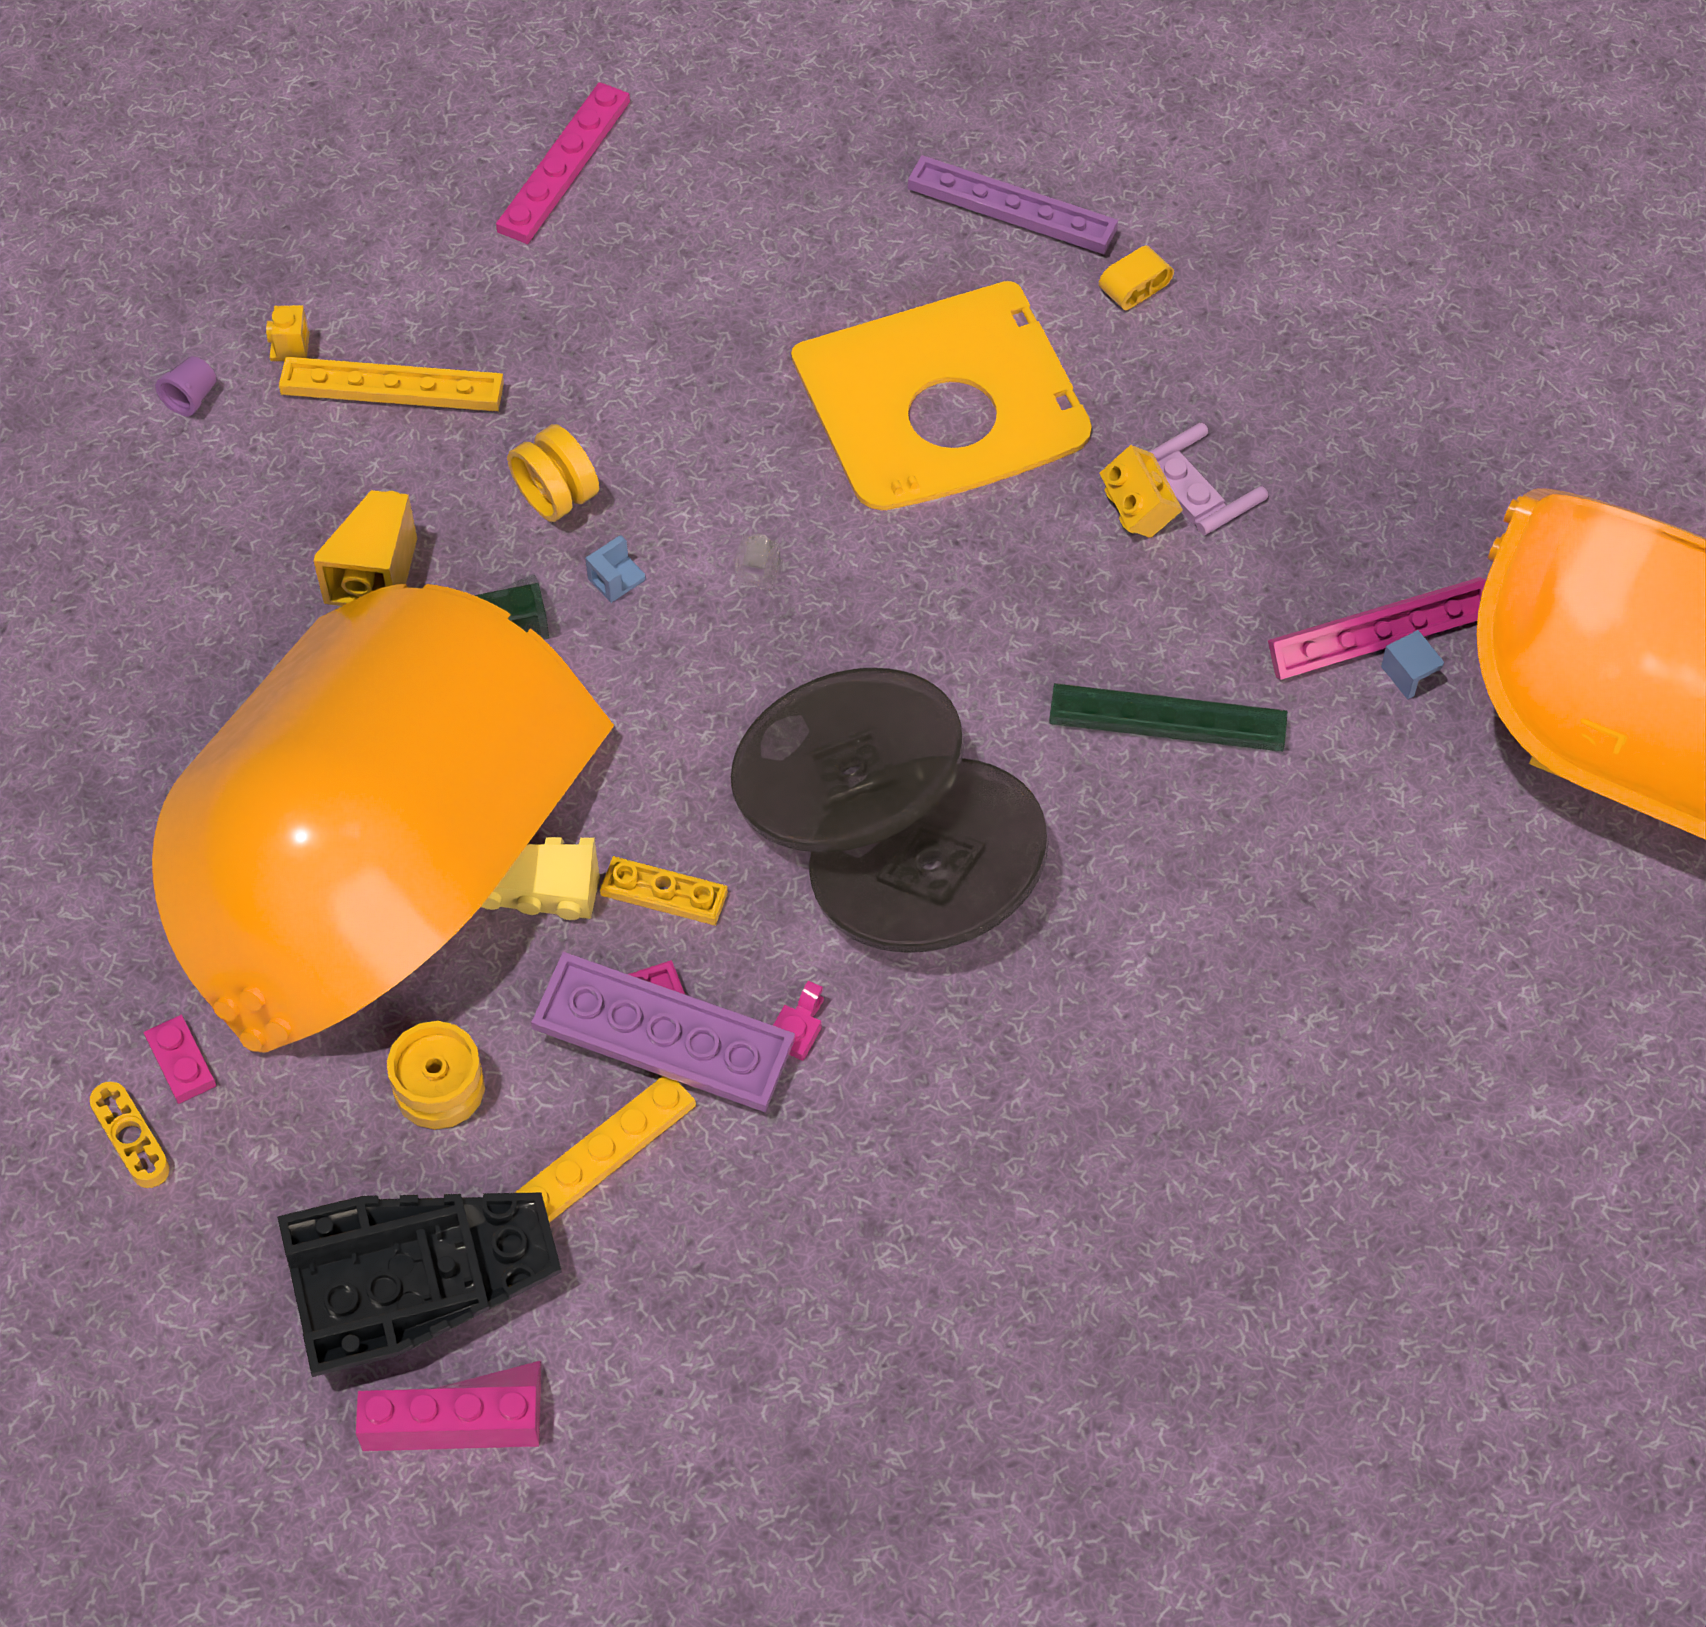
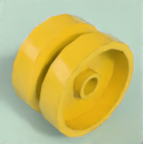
M551 424L537 433L534 443L523 442L509 451L507 455L508 467L520 492L528 503L549 522H556L568 514L572 509V502L583 504L597 495L599 491L598 477L586 452L577 440L558 424Z
M441 1021L419 1023L404 1031L392 1044L387 1058L388 1078L393 1090L395 1103L405 1118L420 1127L434 1130L450 1128L469 1119L480 1106L485 1092V1084L478 1048L471 1036L460 1027Z

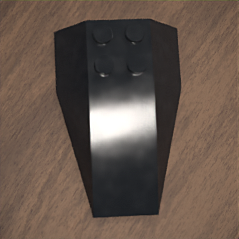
M541 1192L483 1193V1197H462L461 1194H444V1198H419L418 1195H400V1199H379L378 1195H370L277 1216L312 1377L399 1356L562 1273Z

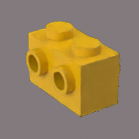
M1130 445L1099 473L1106 486L1104 491L1107 497L1115 503L1120 513V523L1130 533H1138L1151 538L1183 511L1159 463L1151 452Z

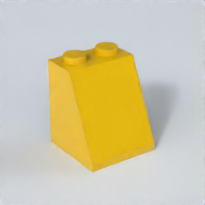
M371 490L318 550L313 562L324 604L343 606L377 589L396 584H406L417 542L409 494H400L396 491L382 492Z

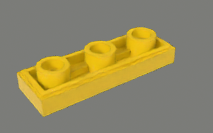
M615 856L611 859L600 888V894L604 897L715 926L728 893V887L723 884ZM661 887H668L665 890L659 889Z

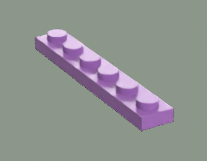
M921 155L908 178L909 190L1101 254H1105L1118 228L1117 219Z

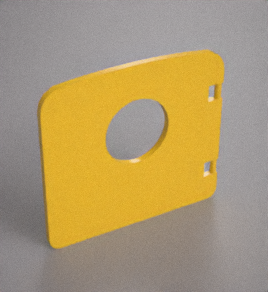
M1003 281L802 341L792 348V362L852 490L862 504L872 509L891 510L988 485L1081 450L1090 439L1092 429L1090 418L1083 405L1080 404L1073 390L1074 388L1042 326L1036 320L1022 288L1012 281ZM1023 312L1028 324L1018 327L1013 315ZM946 382L963 383L979 389L991 400L996 411V421L991 431L974 444L958 448L941 447L924 440L913 429L908 416L911 403L918 394L933 385ZM1066 395L1072 407L1061 410L1056 398Z

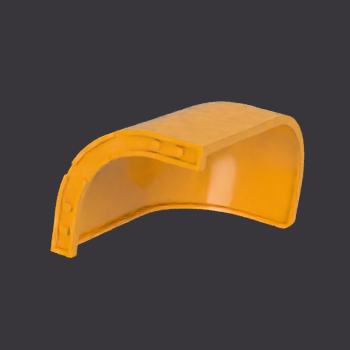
M1536 488L1525 493L1523 496L1519 495L1517 500L1512 499L1503 521L1509 524L1506 533H1503L1501 538L1497 536L1490 549L1487 559L1493 561L1482 591L1477 620V648L1481 673L1488 695L1499 717L1521 746L1557 775L1706 840V538L1644 514L1570 492ZM1581 719H1586L1625 735L1627 739L1625 744L1621 746L1619 754L1612 753L1617 743V738L1587 726L1581 722ZM1582 734H1585L1592 738L1596 743V746L1592 744L1587 738L1583 737Z
M396 584L367 593L319 617L173 784L159 814L153 842L152 873L160 919L170 946L190 981L211 1005L216 1015L224 1020L240 1039L242 1045L248 1050L262 1053L269 1052L311 1036L344 1020L389 991L436 953L464 926L494 891L615 726L558 653L531 628L528 632H525L518 625L510 621L508 618L511 614L477 596L449 587L426 584L423 588H408L407 584Z

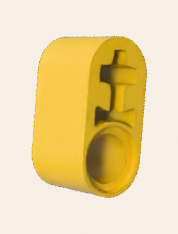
M1145 245L1109 266L1099 279V287L1123 310H1129L1166 287L1174 275V269L1151 247Z

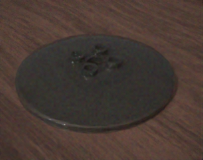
M875 667L831 673L789 691L766 708L751 724L741 739L732 762L731 788L733 796L746 822L761 836L778 845L806 852H838L864 847L882 841L906 829L922 818L940 801L953 783L962 762L964 753L963 728L957 710L947 695L936 685L920 676L902 670ZM852 767H859V769L852 774H844L846 770Z
M944 757L918 760L891 768L870 778L845 796L829 813L821 825L811 849L809 861L811 887L820 909L831 924L840 932L859 943L891 952L915 953L941 950L970 941L988 932L1011 916L1024 903L1038 883L1045 867L1049 846L1048 829L1043 811L1033 793L1023 782L1009 772L989 763L966 758ZM941 861V864L934 869L923 868L926 864Z

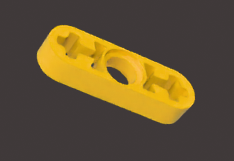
M104 1082L95 1087L90 1095V1106L134 1182L144 1188H153L162 1184L168 1177L169 1163L126 1089L117 1082ZM111 1096L113 1100H116L122 1115L114 1118L109 1107L105 1105L104 1099ZM129 1126L140 1128L141 1134L136 1141L125 1144L118 1140L119 1133L124 1128ZM143 1150L156 1169L149 1174L143 1169L137 1155Z

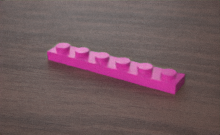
M598 82L496 222L498 233L525 244L531 241L630 103L628 92Z
M1478 577L1270 639L1268 644L1275 676L1279 679H1285L1378 651L1416 630H1419L1423 636H1428L1477 621L1481 595L1486 579Z

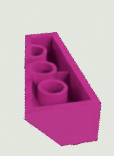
M541 1360L433 1389L358 1391L356 1436L362 1451L539 1447Z

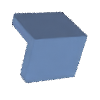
M622 535L585 558L588 580L610 603L646 579L645 573L628 557L627 540Z
M1416 630L1386 646L1381 667L1408 700L1415 696L1418 681L1442 669L1444 661L1420 631Z

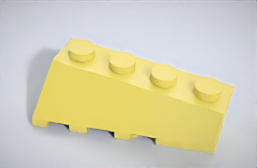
M546 837L545 844H527L481 907L495 910L499 907L513 908L528 915H536L539 912L557 914L566 920H577L579 917L591 919L600 879L595 838H580L579 844H564L562 837Z

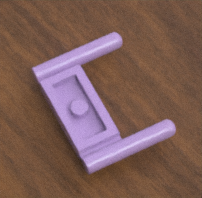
M1198 423L1149 452L1154 454L1183 509L1182 513L1193 525L1196 524L1198 531L1205 536L1268 498V492L1264 487L1259 486L1232 503L1225 505L1221 495L1180 452L1208 434L1207 426L1204 423Z

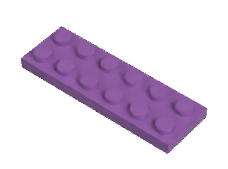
M562 952L531 1022L532 1029L763 1112H766L795 1041V1033L566 952Z

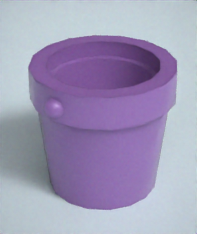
M191 356L170 372L164 373L155 384L156 392L166 407L182 416L189 417L199 409L201 402L215 385L216 375L204 360Z

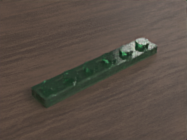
M1054 683L1049 724L1283 752L1288 711Z

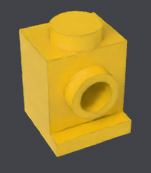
M303 305L274 306L272 321H267L266 325L267 341L271 343L270 361H285V357L307 358L309 328Z

